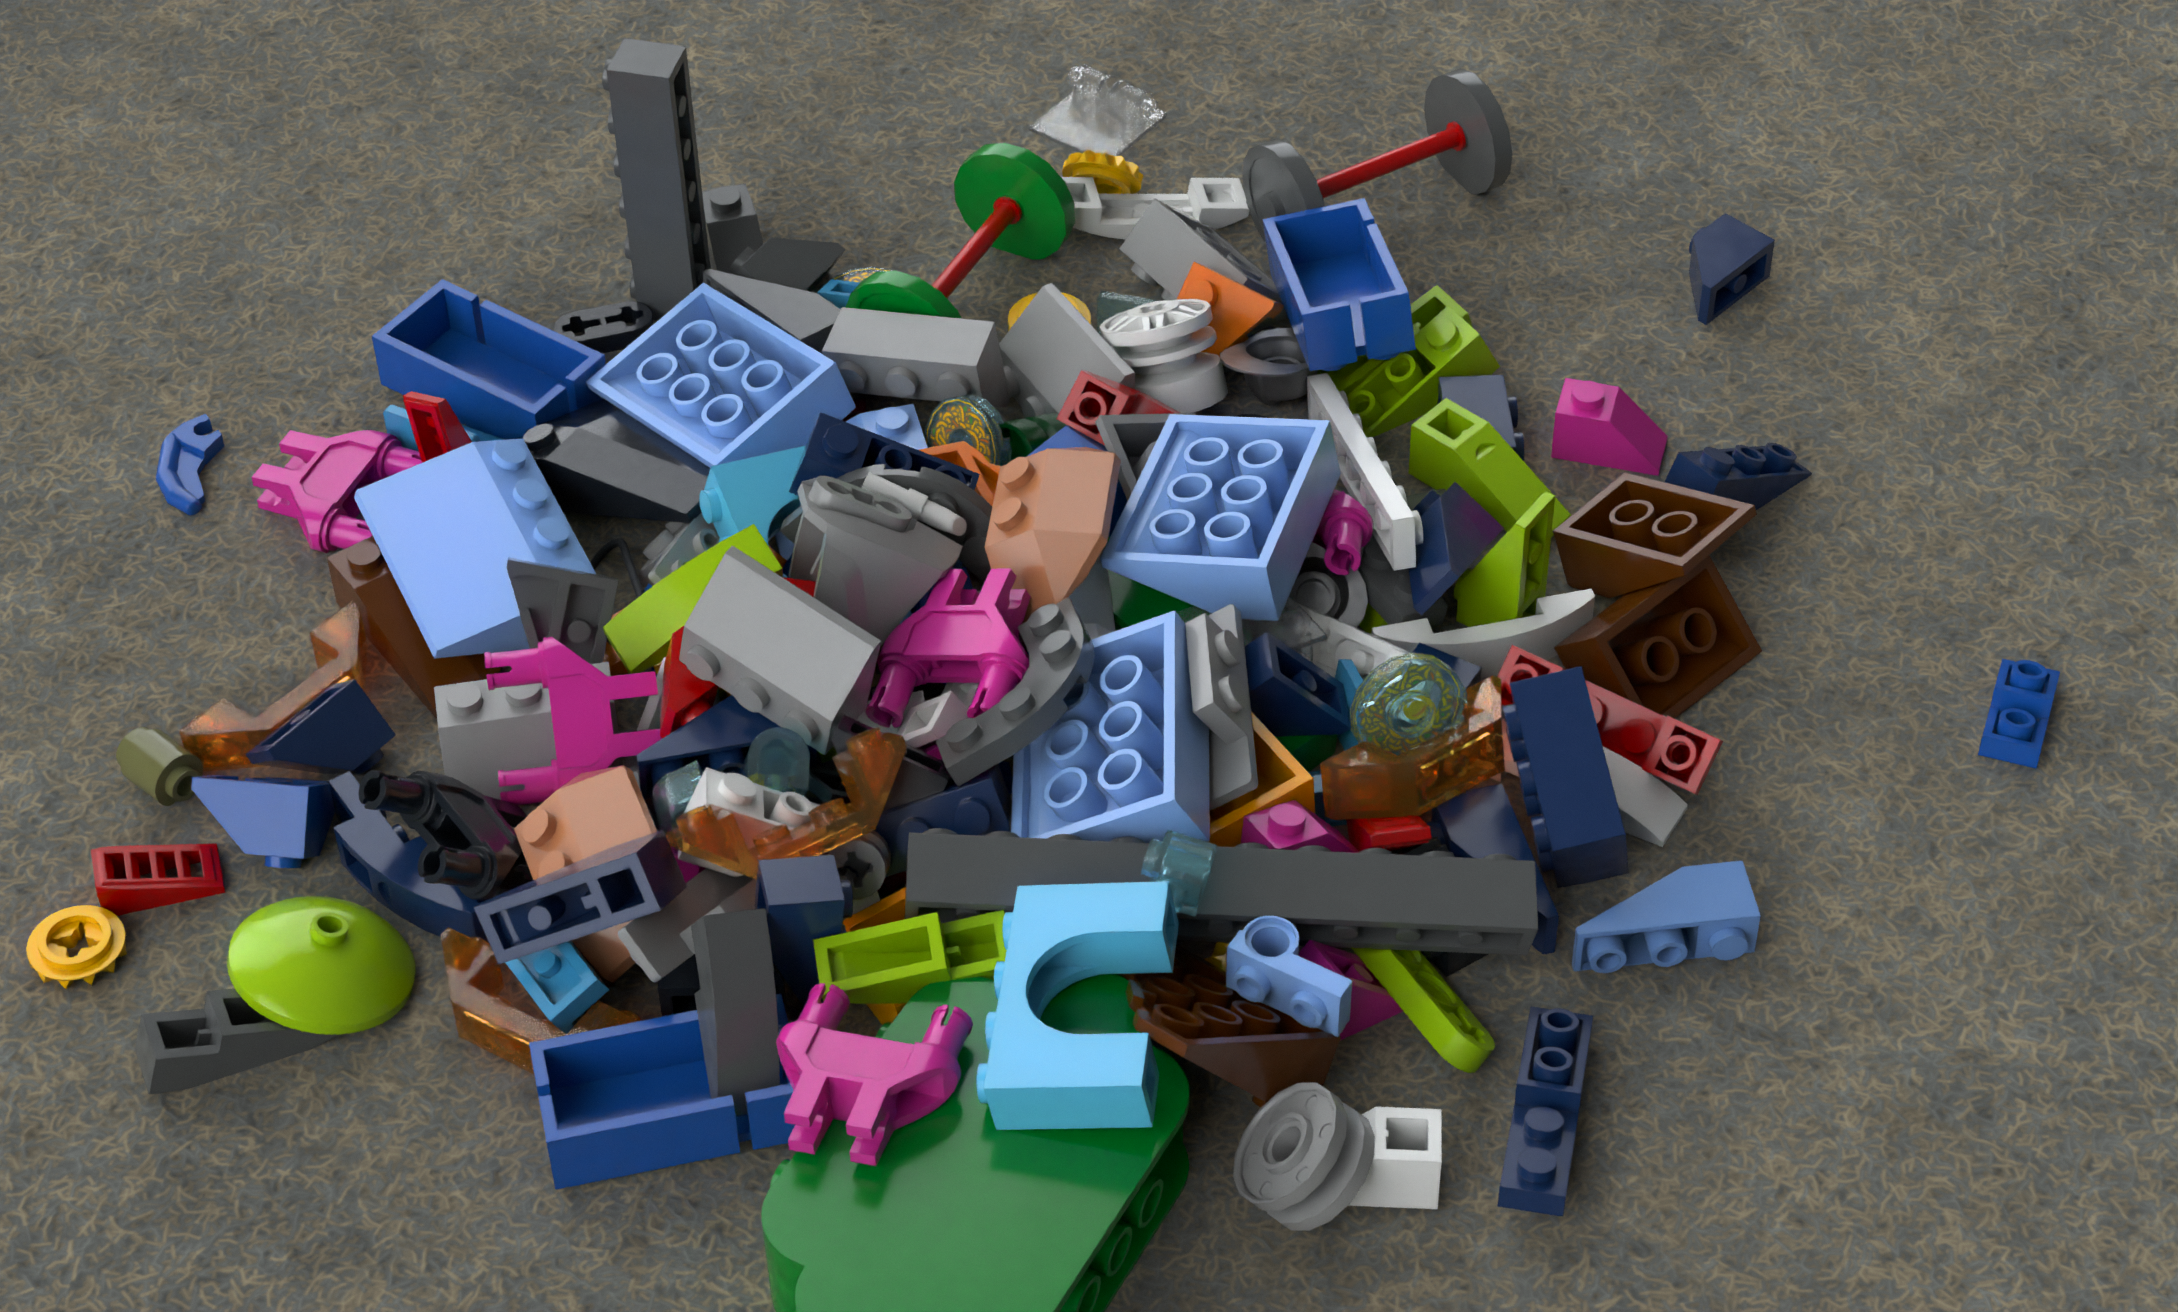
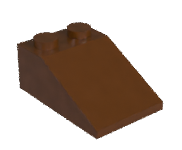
M1624 472L1554 529L1553 533L1567 584L1580 590L1592 589L1594 594L1612 598L1685 576L1755 517L1757 513L1755 505Z

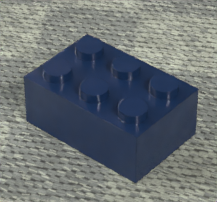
M1582 666L1511 682L1510 688L1513 704L1502 706L1512 758L1517 764L1520 777L1519 783L1528 817H1531L1534 833L1533 839L1541 872L1553 870L1558 888L1628 874L1626 833Z

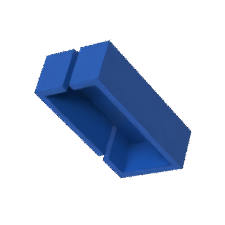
M1365 198L1263 219L1270 274L1310 372L1320 369L1324 371L1339 370L1349 363L1358 362L1357 356L1365 354L1368 359L1387 360L1398 356L1401 352L1416 350L1409 292L1382 234L1374 222V217Z
M444 279L440 280L372 335L381 385L402 395L413 391L445 398L460 423L505 440L521 439L528 430L537 425L603 399L589 389L586 381L606 365L604 354L489 300H485L480 304L478 295Z
M776 994L778 1033L780 1034L782 1028L788 1024L782 995ZM697 1010L529 1043L555 1190L740 1153L739 1142L751 1140L753 1150L788 1143L789 1136L795 1127L793 1124L785 1123L784 1111L794 1089L784 1071L780 1057V1085L745 1092L747 1116L736 1117L732 1095L711 1099Z

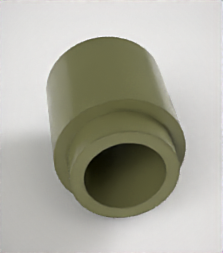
M147 727L136 728L122 739L117 748L116 759L121 767L122 774L160 804L171 806L177 801H186L195 794L191 789L192 777L203 775L201 760L162 730L149 729Z

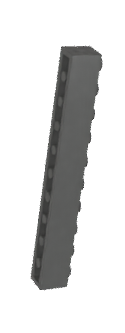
M943 828L929 829L923 833L909 832L904 919L937 912L941 922L946 923L1003 909L1005 913L1013 912L1017 886L1169 881L1179 922L1177 940L1231 942L1239 930L1243 931L1250 921L1261 916L1270 915L1282 917L1296 927L1299 933L1300 946H1305L1309 940H1313L1331 947L1528 955L1538 931L1535 861L1516 860L1515 857L1507 854H1491L1483 858L1455 857L1451 853L1444 851H1430L1420 856L1396 855L1389 850L1381 848L1365 849L1359 853L1331 852L1330 849L1318 845L1304 846L1297 850L1269 849L1264 844L1254 842L1242 843L1235 847L1207 846L1205 843L1197 840H1181L1173 844L1145 843L1134 837H1119L1110 842L1087 841L1071 834H1057L1048 839L1021 838L1017 834L1007 831H995L985 836L957 835L954 831Z

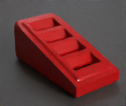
M413 391L403 395L404 405L422 463L472 442L445 398Z
M1395 801L1350 808L1346 812L1349 842L1359 852L1370 848H1381L1389 851L1409 849L1429 843L1428 840L1432 839L1430 827L1409 806L1401 802Z
M217 843L129 845L91 849L95 888L100 906L113 912L116 916L225 893ZM201 862L203 877H191L190 865ZM177 868L178 877L166 878L165 870ZM152 873V878H141V875Z

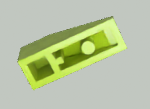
M1545 491L1473 569H1466L1459 577L1454 589V598L1458 600L1457 622L1473 627L1535 615L1537 598L1545 597L1555 495Z

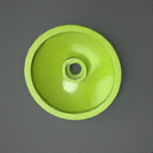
M322 896L290 898L272 903L255 911L244 919L235 930L230 941L227 956L230 980L237 993L250 1007L280 1025L314 1034H349L374 1028L395 1016L408 1001L413 989L416 973L414 956L408 943L390 923L373 911L358 904Z

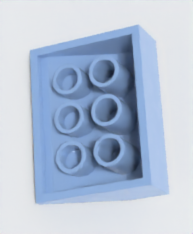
M704 282L586 381L590 390L710 468L714 465L805 446L820 412L842 420L856 408L835 361Z
M1169 414L1100 557L1102 567L1210 613L1233 604L1241 612V619L1278 621L1341 474L1330 420Z
M523 438L471 442L356 490L354 499L434 659L483 654L485 652L493 653L530 649L507 571L508 558L596 574Z
M1174 610L1092 639L1095 657L1087 683H1075L1063 699L1068 707L1063 716L1041 736L1016 752L1013 756L1011 832L1021 838L1048 839L1057 834H1071L1080 837L1082 840L1109 842L1119 837H1134L1145 843L1173 844L1181 840H1197L1203 843L1210 841L1209 727L1193 713L1184 621Z

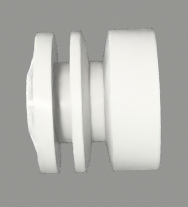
M1176 299L1151 302L1118 313L1106 319L1099 326L1104 340L1111 345L1116 353L1135 372V390L1151 396L1180 413H1194L1211 407L1223 400L1227 395L1228 390L1220 357L1216 354L1201 352L1212 346L1217 340L1216 331L1213 327L1207 326L1213 319L1211 306L1207 301Z

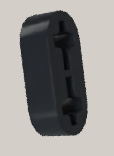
M626 301L574 311L560 317L554 324V331L602 354L623 350L653 325L652 311L647 305L636 301ZM633 322L634 324L633 326H626V323ZM575 333H583L581 336L574 335Z

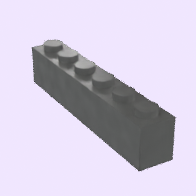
M624 38L614 57L608 58L605 62L602 84L604 90L609 91L611 108L608 116V129L610 134H615L617 150L614 157V173L617 177L621 178L622 186L619 213L621 218L626 219L628 233L625 240V256L627 259H631L633 270L630 282V296L632 299H636L637 302L647 305L652 311L653 320L658 321L703 283V271L711 269L686 46Z

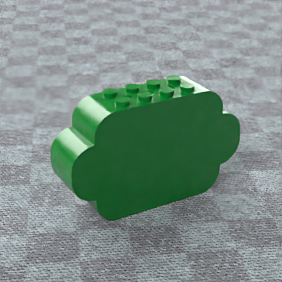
M1117 974L1092 976L1069 985L1049 1002L1040 1018V1021L1045 1025L1058 1031L1072 1034L1141 1033L1134 1027L1133 1018L1135 1012L1129 1007L1125 992L1129 981ZM977 976L935 982L924 986L908 1000L892 1023L886 1022L881 1026L875 1038L908 1044L921 1043L931 1022L932 1014L937 1007L942 1005H948L949 1012L943 1023L945 1026L950 1019L954 1006L959 1007L971 1017L973 1022L972 1031L967 1036L957 1058L961 1069L960 1080L952 1095L940 1107L926 1116L893 1131L876 1166L851 1162L849 1151L857 1136L847 1135V1121L837 1119L832 1120L815 1155L797 1151L791 1160L785 1159L779 1164L771 1179L770 1189L765 1196L761 1211L770 1291L775 1311L1105 1312L1179 1198L1188 1179L1189 1159L1183 1144V1122L1189 1108V1085L1183 1069L1169 1054L1152 1046L1159 1071L1153 1127L996 1130L988 1103L979 1102L976 1085L979 1064L988 1063L989 1050L986 1043L985 1025L988 1012H996L998 999L995 994L994 980Z

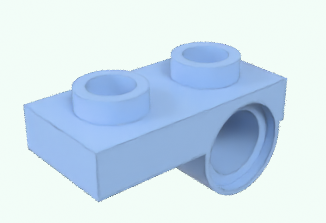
M1261 916L1250 921L1243 931L1239 930L1227 946L1226 987L1235 990L1249 1001L1261 1002L1290 1015L1306 1027L1318 1028L1338 1037L1350 1020L1352 980L1298 956L1299 933L1290 921L1282 917Z

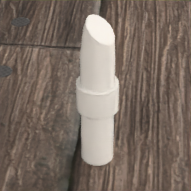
M868 473L862 485L863 489L897 501L910 511L912 518L957 536H962L965 533L967 524L964 518L928 500L929 496L912 488L907 490L876 474Z

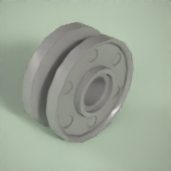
M1316 1082L1297 1083L1274 1095L1258 1110L1244 1130L1234 1157L1233 1178L1237 1190L1241 1196L1261 1210L1266 1211L1268 1215L1291 1231H1310L1335 1218L1351 1203L1365 1183L1374 1159L1375 1135L1369 1120L1347 1104L1342 1103L1341 1099Z

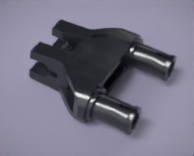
M372 770L362 778L358 794L360 802L365 804L364 807L370 810L399 813L409 828L415 829L428 844L422 850L418 860V872L420 877L425 878L424 882L457 886L466 897L486 901L493 898L498 889L512 890L533 881L529 867L520 866V864L527 865L515 830L512 829V827L515 828L527 817L517 804L485 796L457 779L433 772L416 771L405 778Z

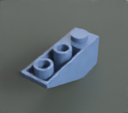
M1743 860L1681 867L1578 926L1574 939L1573 971L1593 969L1598 973H1611L1623 966L1654 963L1660 967H1670L1686 959L1715 957L1719 960H1733L1744 953L1755 952L1761 915Z

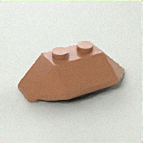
M1089 447L1048 448L1027 457L1015 458L1000 467L984 548L990 568H1011L1016 575L1011 589H1026L1031 596L1023 623L1028 621L1030 615L1040 607L1047 604H1057L1069 597L1086 579L1107 544L1121 460L1115 453Z
M624 765L579 774L557 789L514 828L533 880L608 848L657 832L633 771ZM631 921L571 940L603 978L612 983L635 964L629 950L618 936V931Z

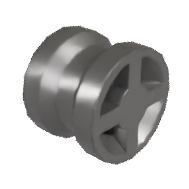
M855 827L844 831L835 839L828 854L834 855L840 880L850 881L853 899L857 900L872 896L881 888L891 864V851L886 840L878 832L868 828ZM844 866H850L852 869L856 870L858 873V877L856 876V873L852 872L849 868L844 869Z

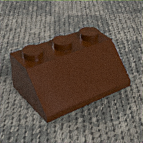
M1710 555L1685 576L1626 593L1554 647L1565 669L1582 666L1586 681L1665 717L1668 715L1674 719L1762 651Z

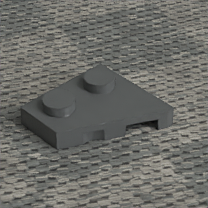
M508 558L507 571L530 649L538 648V642L543 641V637H554L590 664L602 663L607 643L603 626L612 618L619 580L592 573Z

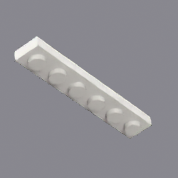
M1328 373L1306 376L1308 419L1330 420L1341 472L1340 479L1348 493L1371 515L1374 523L1372 534L1393 570L1416 567L1415 545L1423 543V526L1418 511H1411L1408 507L1403 486H1396L1393 482L1390 466L1387 461L1379 459L1373 437L1365 436L1359 414L1351 413L1345 391L1337 390Z

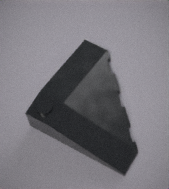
M604 398L537 425L528 430L523 436L528 449L563 512L691 523L701 513L699 494L705 488L710 467Z

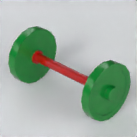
M1008 143L985 144L969 155L960 166L954 180L955 202L965 223L975 234L934 283L930 285L917 276L897 270L875 272L862 280L852 291L845 308L961 318L958 310L948 300V297L990 247L1031 260L1045 259L1059 250L1068 239L1075 224V203L1065 181L1047 161L1026 148Z

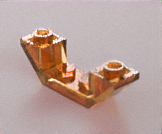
M350 602L310 632L318 670L313 672L309 678L280 700L272 703L259 716L253 718L225 698H222L179 730L183 747L201 760L203 772L265 767L264 765L252 764L245 754L331 684L355 679L365 692L367 638L360 606Z
M1492 675L1457 693L1456 705L1452 714L1453 727L1399 755L1363 741L1320 763L1325 816L1332 820L1420 816L1505 771V735L1501 678ZM1455 695L1451 698L1452 710L1455 704Z
M879 727L861 732L846 740L845 743L848 750L832 758L851 802L845 805L843 798H839L819 805L809 811L808 814L811 821L792 830L788 829L787 824L769 828L752 838L755 847L748 849L733 813L721 808L713 811L710 804L694 808L678 816L675 819L678 828L665 833L669 845L679 851L756 880L759 860L820 856L876 829L907 749L905 740L902 735L890 732L882 734Z
M447 927L440 935L451 1003L459 1037L534 1074L529 1047L530 1042L642 1021L639 1016L631 1011H619L597 1000L566 1034L560 1031L548 1019L538 1020L514 1008L508 1000L497 995L504 988L500 964L498 965L491 946L487 941L479 937L470 938L450 927Z

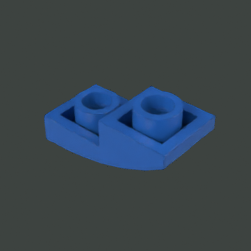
M2002 659L1978 755L2037 769L2060 671L2046 669L2043 665L2034 661L2020 660L2015 662Z

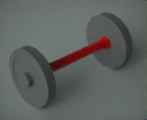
M1459 68L1435 77L1428 86L1425 96L1424 112L1428 137L1317 180L1304 158L1290 143L1276 138L1249 148L1243 161L1242 181L1246 203L1255 227L1266 242L1263 219L1324 207L1323 199L1434 155L1437 156L1443 168L1469 193L1476 195L1503 185L1511 171L1512 147L1509 129L1499 103L1489 87L1473 72Z

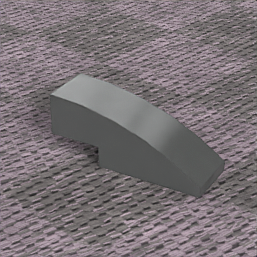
M765 908L703 915L691 926L701 988L695 993V1001L710 1096L713 1099L732 1095L736 1117L748 1115L745 1092L780 1085L779 1054L776 1040L779 1036L776 989Z
M234 988L207 991L204 1009L141 1014L135 1052L148 1093L151 1095L190 1089L311 1050L338 1035L308 1033L280 1025L250 1007Z

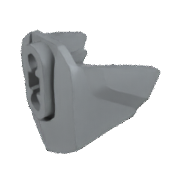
M820 475L816 478L802 481L797 492L803 512L795 537L789 578L816 581L813 597L881 640V646L889 634L900 624L907 613L938 579L945 577L948 571L954 567L962 546L931 527L913 519L912 514L906 507L888 497L829 476Z

